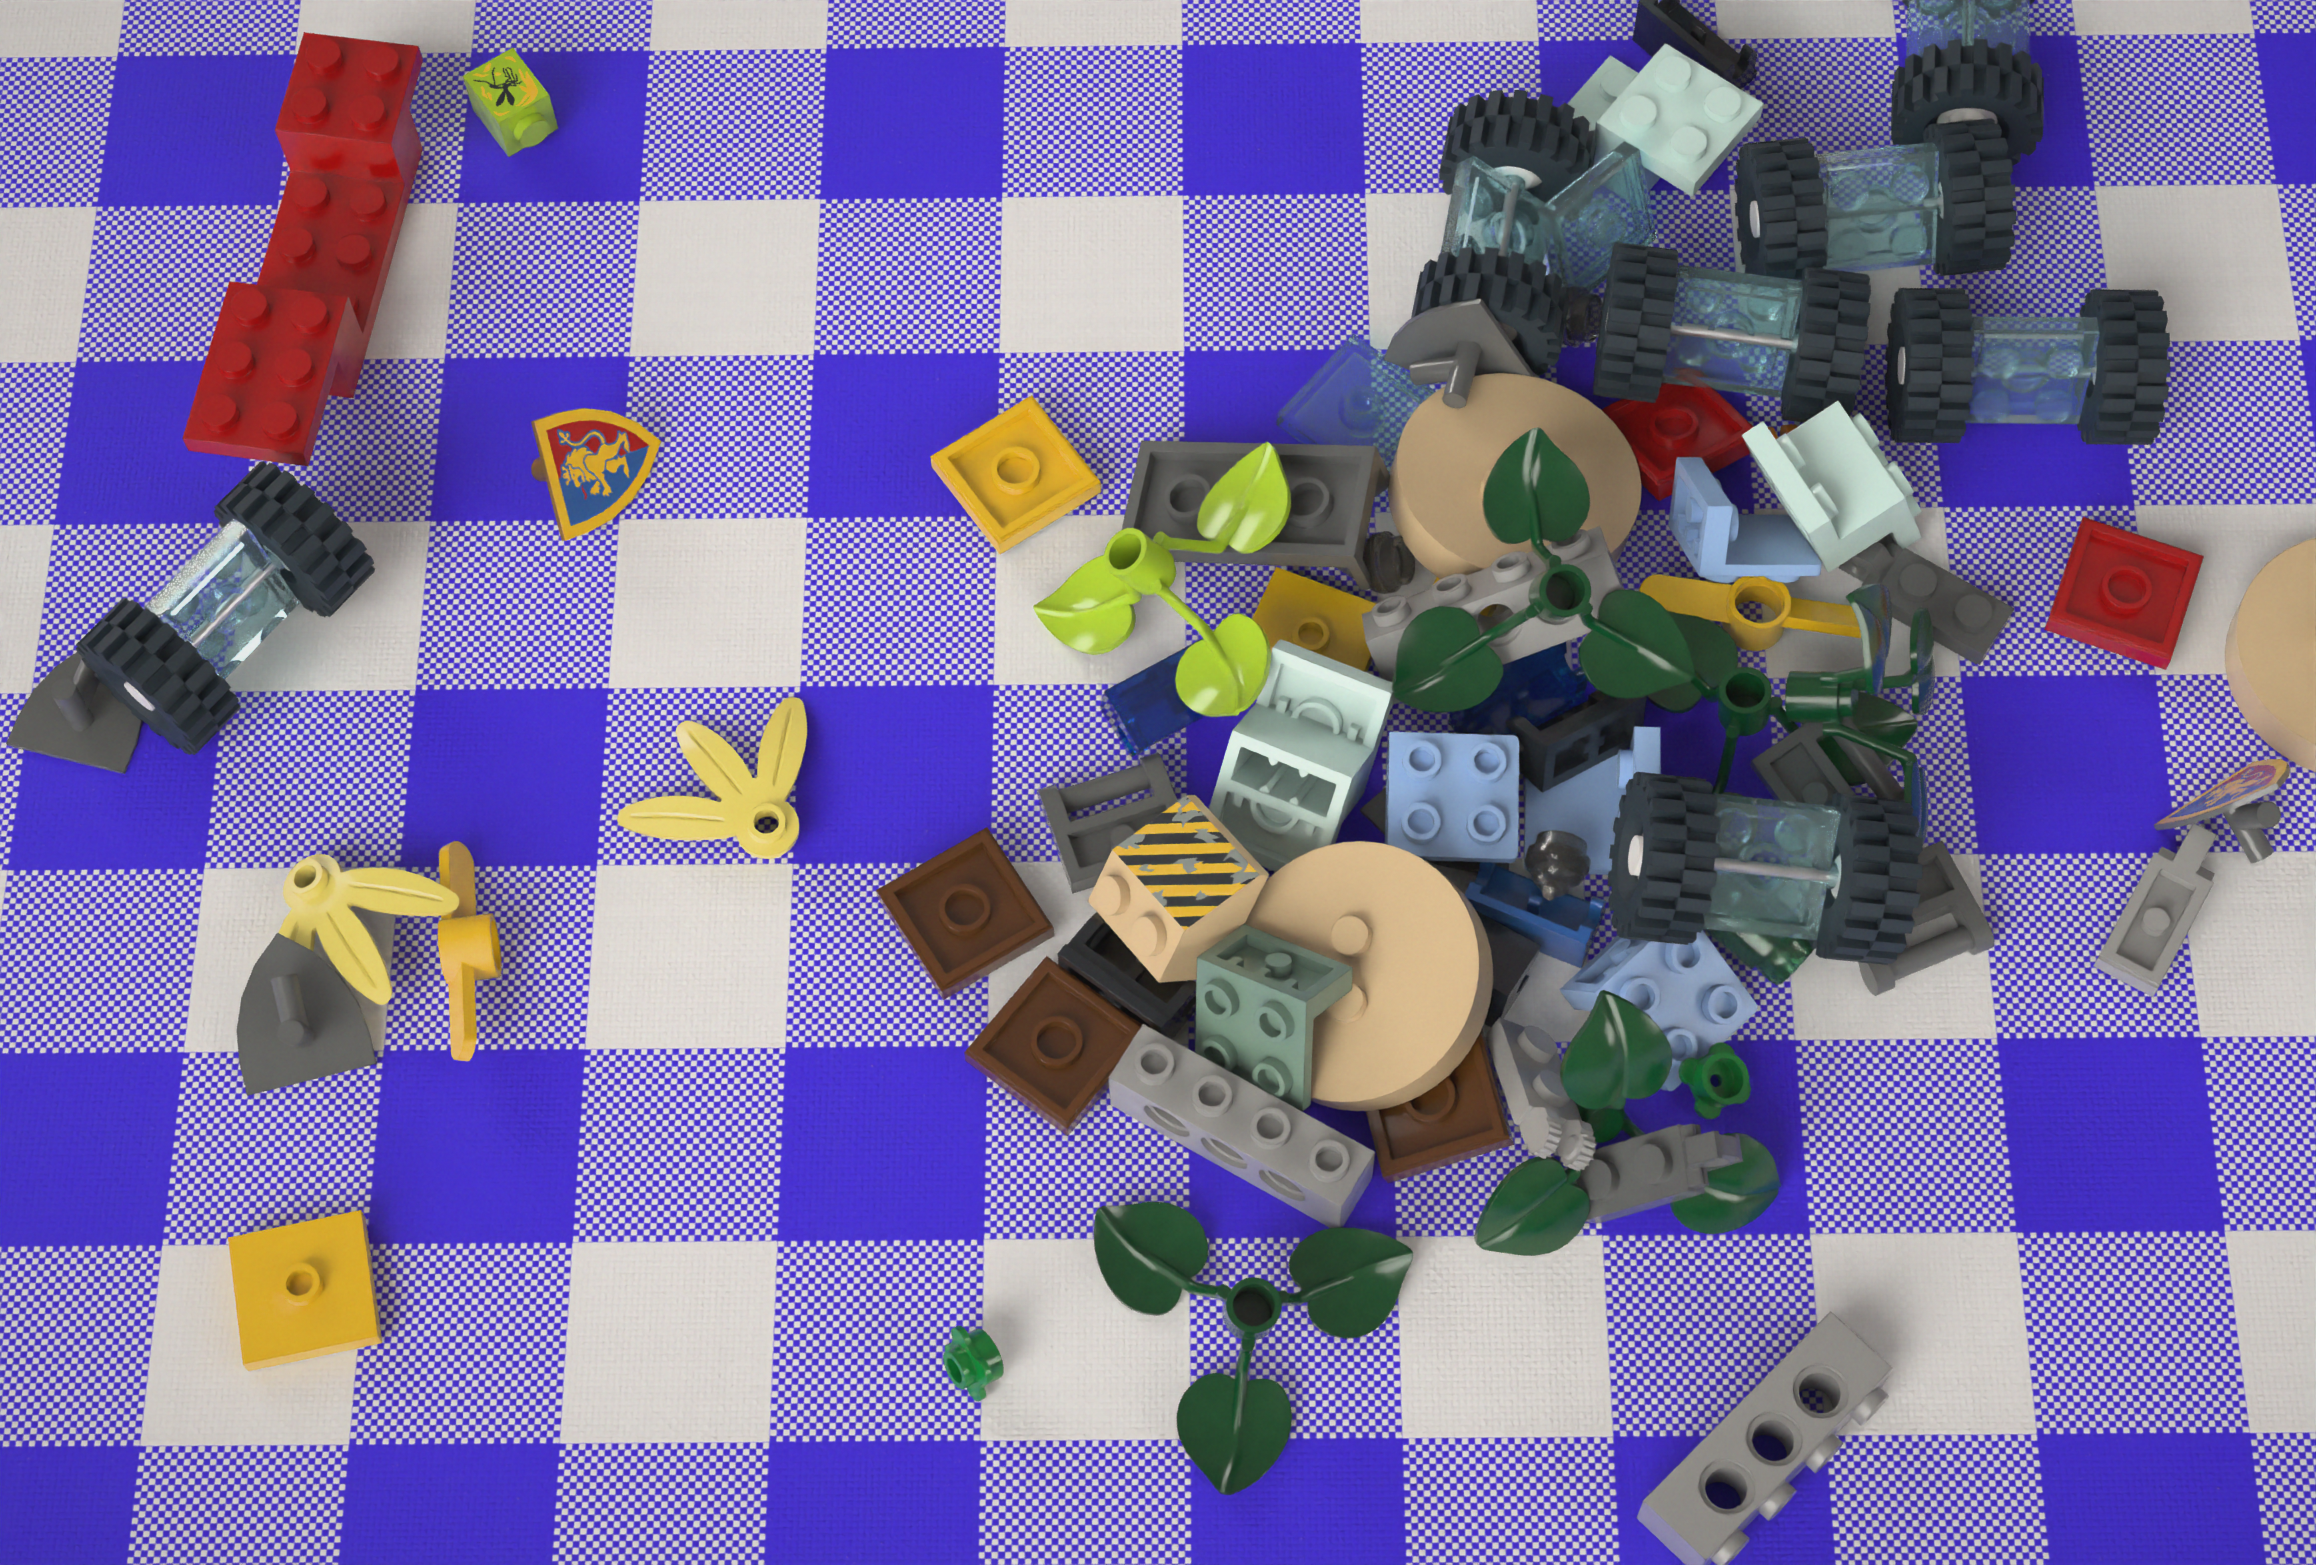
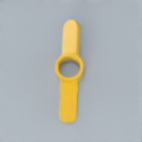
M1654 574L1644 579L1639 587V592L1651 596L1667 611L1722 622L1723 629L1732 637L1736 646L1749 651H1762L1774 646L1782 637L1785 627L1861 638L1859 624L1851 606L1791 597L1787 587L1782 582L1772 581L1764 576H1742L1733 585ZM1749 601L1760 602L1770 607L1777 618L1766 623L1752 622L1744 618L1738 612L1736 606Z
M453 841L443 846L439 851L440 884L456 893L460 900L457 909L451 914L441 916V920L438 922V948L443 976L449 988L451 1055L454 1060L468 1062L474 1054L477 1040L475 981L500 978L502 959L499 934L493 913L476 915L475 871L472 855L464 844L459 841Z

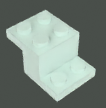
M1666 43L1639 73L1614 57L1609 56L1567 103L1575 108L1573 118L1584 116L1590 122L1589 131H1595L1596 152L1591 178L1635 206L1660 178L1693 197L1761 118L1764 105L1761 101Z
M1839 401L1777 439L1774 438L1764 421L1742 434L1762 476L1799 531L1813 548L1828 573L1888 534L1896 545L1901 546L1902 549L1922 538L1914 520V517L1922 513L1918 503L1912 496L1914 491L1894 461L1888 463L1878 446L1880 442L1861 413L1850 419Z
M1282 639L1272 648L1269 675L1255 705L1232 730L1209 806V810L1261 866L1276 872L1301 855L1336 843L1341 824L1364 794L1395 698L1391 689L1392 682Z

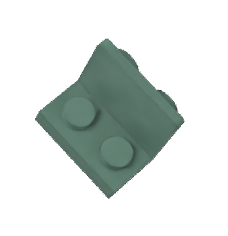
M1243 924L1197 957L1195 1053L1296 1109L1304 1111L1311 1104L1313 1019L1352 990L1353 967Z

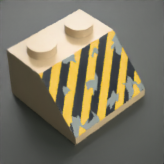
M1186 795L1112 849L1088 902L1159 983L1197 980V957L1245 924L1269 874L1196 795Z

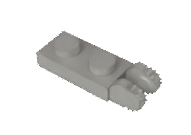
M1499 1017L1487 1032L1486 1041L1514 1124L1519 1126L1524 1143L1527 1144L1526 1149L1529 1150V1153L1544 1159L1551 1157V1154L1557 1150L1563 1166L1580 1171V1169L1585 1170V1167L1589 1166V1162L1593 1160V1154L1596 1152V1138L1593 1137L1594 1132L1591 1124L1582 1121L1576 1103L1566 1094L1561 1084V1060L1555 1041L1538 1027H1524Z

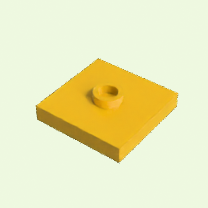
M1032 395L930 456L931 466L999 554L1004 553L1101 493V481Z
M1279 567L1275 568L1252 618L1266 633L1271 651L1274 645L1282 639L1364 672L1368 671L1373 660L1365 641L1362 614L1370 612L1377 603Z
M361 1210L228 1237L242 1361L248 1371L382 1343L366 1217Z

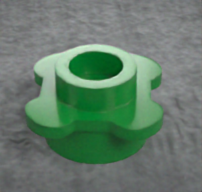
M1726 1043L1712 1044L1708 1054L1699 1059L1692 1057L1684 1059L1679 1066V1078L1684 1084L1689 1085L1696 1100L1694 1104L1695 1112L1701 1118H1717L1720 1115L1721 1108L1734 1103L1742 1104L1750 1096L1751 1087L1747 1067L1735 1055L1732 1047ZM1712 1075L1718 1078L1717 1087H1714L1710 1082Z
M958 1325L951 1329L952 1342L945 1345V1353L943 1355L944 1366L955 1386L959 1389L967 1388L970 1396L979 1402L986 1398L985 1386L1003 1376L1002 1358L995 1343L984 1330L977 1328L968 1333L964 1327Z

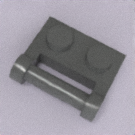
M1844 718L1842 725L1859 731L1852 721L1854 718ZM1823 723L1804 724L1751 760L1750 767L1809 847L1811 838L1817 837L1815 825L1819 815L1824 816L1823 806L1827 800H1832V795L1836 793L1856 795L1818 744L1824 738L1829 737L1823 736ZM1832 736L1877 797L1904 800V789H1902L1874 750L1840 736Z
M1159 753L1141 757L1140 765L1058 790L1056 784L1037 790L1043 816L1049 826L1072 894L1095 887L1112 849L1178 802ZM1148 789L1152 797L1071 822L1067 815L1068 813Z
M1943 841L1923 848V851L1918 856V864L1923 865L1922 879L1917 881L1916 892L1921 895L1918 908H1913L1912 917L1915 921L1914 927L1951 912L1958 927L1905 948L1903 953H1897V960L1893 964L1882 965L1858 962L1862 979L1874 996L1894 989L1896 980L1969 951L1972 955H1977L1994 947L1992 930Z

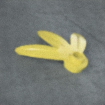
M788 697L779 704L770 717L760 743L756 778L752 777L742 758L734 748L713 730L693 721L681 722L676 728V735L684 756L700 780L722 801L717 802L693 796H662L628 805L617 816V822L620 826L645 836L670 840H713L736 836L741 847L755 857L772 859L785 854L796 843L800 830L796 811L786 800L797 780L805 753L807 718L803 701L796 697ZM772 817L779 822V825L771 833H761L755 828L758 820Z
M315 854L298 862L286 877L283 886V896L287 905L292 909L283 921L278 933L314 951L315 936L318 933L324 950L342 976L371 1001L383 1005L388 1003L392 996V985L385 962L372 936L350 908L356 906L381 913L407 916H444L451 914L457 909L460 899L456 893L419 874L389 868H362L343 872L341 865L331 856Z

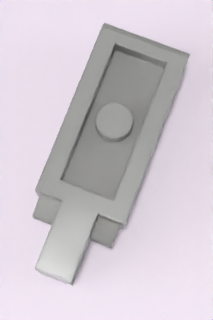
M2193 823L2177 854L2164 847H2161L2158 854L2154 853L2097 958L2094 967L2151 997L2155 995L2214 884L2212 879L2215 873L2201 867V864L2217 834Z

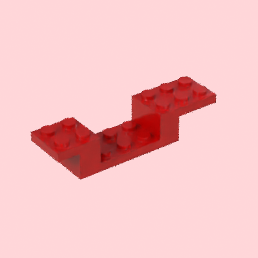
M303 33L275 127L276 135L290 168L289 177L257 285L229 281L182 438L188 451L309 466L328 396L354 398L423 150L410 112V105L423 63L419 46Z

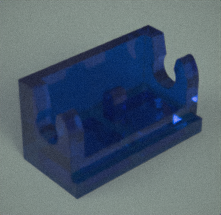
M1191 645L1104 691L1099 709L1105 719L1107 718L1120 742L1131 757L1148 750L1150 746L1205 717L1185 705L1176 689L1175 678L1179 661Z
M1566 642L1503 664V676L1494 692L1480 704L1468 709L1450 712L1448 723L1456 734L1518 736L1507 727L1506 720L1520 715L1536 727L1588 701L1584 697L1588 680L1581 666L1573 671L1568 666L1565 659L1567 645Z

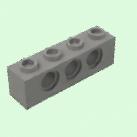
M1600 526L1588 531L1579 529L1572 537L1561 542H1552L1550 545L1545 546L1553 555L1561 558V564L1574 565L1587 575L1591 584L1589 603L1593 606L1591 612L1593 617L1597 618L1599 605L1607 594L1615 590H1625ZM1521 551L1511 552L1496 559L1491 567L1467 576L1464 574H1452L1438 580L1429 590L1407 598L1404 596H1393L1376 604L1370 612L1362 614L1365 641L1380 677L1390 682L1393 681L1398 643L1405 628L1417 615L1438 606L1460 608L1475 619L1479 632L1482 634L1530 605L1528 595L1530 585L1538 574L1546 570V565L1533 551L1528 553ZM1492 604H1502L1508 607L1504 613L1498 616L1487 617L1480 614L1485 607ZM1578 614L1561 621H1548L1537 615L1496 638L1487 646L1495 651L1503 665L1588 634L1591 629L1582 624ZM1394 698L1392 705L1400 703L1399 700Z
M1142 1024L1109 1076L1111 1106L1329 1228H1341L1344 1226L1372 1179L1375 1156L1373 1150Z
M1830 1311L1643 1500L1637 1519L1685 1565H1710L1712 1562L1716 1565H1728L1749 1542L1750 1538L1742 1531L1760 1513L1768 1521L1775 1517L1797 1492L1789 1484L1806 1465L1814 1473H1817L1843 1445V1442L1835 1435L1852 1418L1859 1425H1864L1885 1403L1889 1395L1881 1388L1893 1368ZM1809 1388L1822 1391L1829 1397L1833 1410L1827 1413L1810 1411L1801 1402L1799 1392ZM1761 1435L1777 1438L1784 1445L1787 1457L1780 1461L1764 1459L1756 1452L1752 1439ZM1716 1482L1726 1483L1736 1490L1741 1504L1733 1509L1719 1508L1708 1499L1705 1487Z

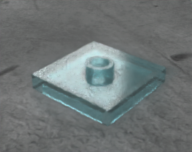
M1625 141L1538 209L1552 273H1557L1562 279L1561 287L1568 288V302L1571 306H1574L1607 279L1614 243L1620 242L1648 246L1657 239L1640 150Z
M1352 334L1277 413L1276 425L1303 444L1376 446L1390 473L1398 443L1406 423L1419 405L1436 391L1427 385H1414L1409 372L1398 365L1385 361V355L1355 334Z

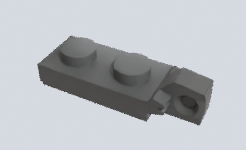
M1876 542L1839 566V569L1862 581V586L1868 584L1886 586L1891 597L1892 617L1910 628L1915 611L1920 607L1928 608L1933 626L1934 641L1976 665L1982 663L2014 611V608L1907 548L1902 549L1901 546L1889 543L1885 548L1884 545Z
M1678 1124L1595 1149L1596 1152L1593 1154V1160L1589 1162V1166H1586L1585 1170L1582 1169V1173L1577 1179V1184L1585 1190L1590 1201L1589 1214L1585 1222L1603 1223L1704 1194V1187L1709 1185L1708 1171L1743 1161L1739 1135H1721L1719 1131L1701 1134L1700 1125Z

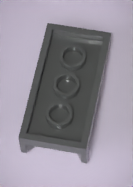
M1141 441L1122 530L1136 528L1151 539L1154 538L1156 533L1161 531L1171 538L1210 541L1202 536L1197 528L1198 513L1204 499L1213 486L1237 462L1264 443ZM1271 444L1278 452L1291 492L1289 517L1285 526L1273 541L1260 550L1248 554L1239 553L1229 544L1220 554L1169 550L1174 558V562L1336 567L1355 579L1360 590H1367L1370 587L1371 575L1362 558L1374 498L1388 488L1390 474L1376 446Z

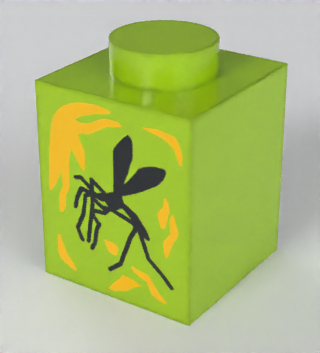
M514 48L505 51L463 75L473 111L508 157L526 147H533L539 144L548 134L558 129L549 94Z

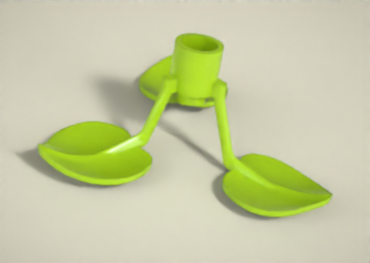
M1269 442L1260 445L1237 462L1207 494L1198 513L1197 528L1199 533L1210 541L1171 538L1161 531L1156 533L1154 538L1151 539L1136 528L1123 529L1110 539L1105 548L1104 555L1085 563L1053 594L1033 606L1040 621L1054 637L1074 650L1091 655L1103 654L1117 648L1133 632L1136 614L1132 604L1138 603L1142 599V594H1157L1195 628L1204 639L1194 643L1185 651L1177 667L1176 689L1185 705L1196 713L1210 717L1237 716L1240 712L1248 709L1260 695L1269 675L1271 650L1267 635L1262 627L1253 619L1240 613L1229 615L1212 631L1204 620L1169 589L1176 577L1174 558L1169 550L1220 554L1229 544L1239 553L1248 554L1256 552L1272 542L1285 526L1291 509L1290 487L1277 450Z

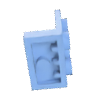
M1677 457L1668 527L1699 576L1720 583L1737 581L1739 576H1764L1772 581L1789 583L1799 580L1800 576H1819L1821 574V560L1789 515H1738L1736 505L1731 504L1722 490L1720 481L1714 478L1701 457Z
M1634 726L1629 750H1619L1617 755L1543 793L1525 777V870L1529 872L1608 875V872L1612 870V859H1609L1610 844L1614 845L1615 833L1613 832L1615 817L1619 818L1620 816L1618 805L1621 796L1626 795L1628 780L1633 779V775L1636 772L1660 774V727Z
M1390 732L1386 755L1385 844L1406 850L1423 860L1515 862L1518 857L1519 824L1518 737L1514 735Z
M1703 930L1701 933L1697 932V939L1693 943H1688V945L1625 939L1616 936L1559 989L1574 1010L1592 1011L1600 991L1605 990L1630 1001L1647 1013L1665 1034L1671 1046L1672 1066L1665 1083L1661 1087L1662 1090L1667 1091L1675 1090L1682 1083L1678 1071L1684 1059L1691 1057L1699 1059L1708 1054L1712 1044L1724 1043L1758 1009L1756 1002Z

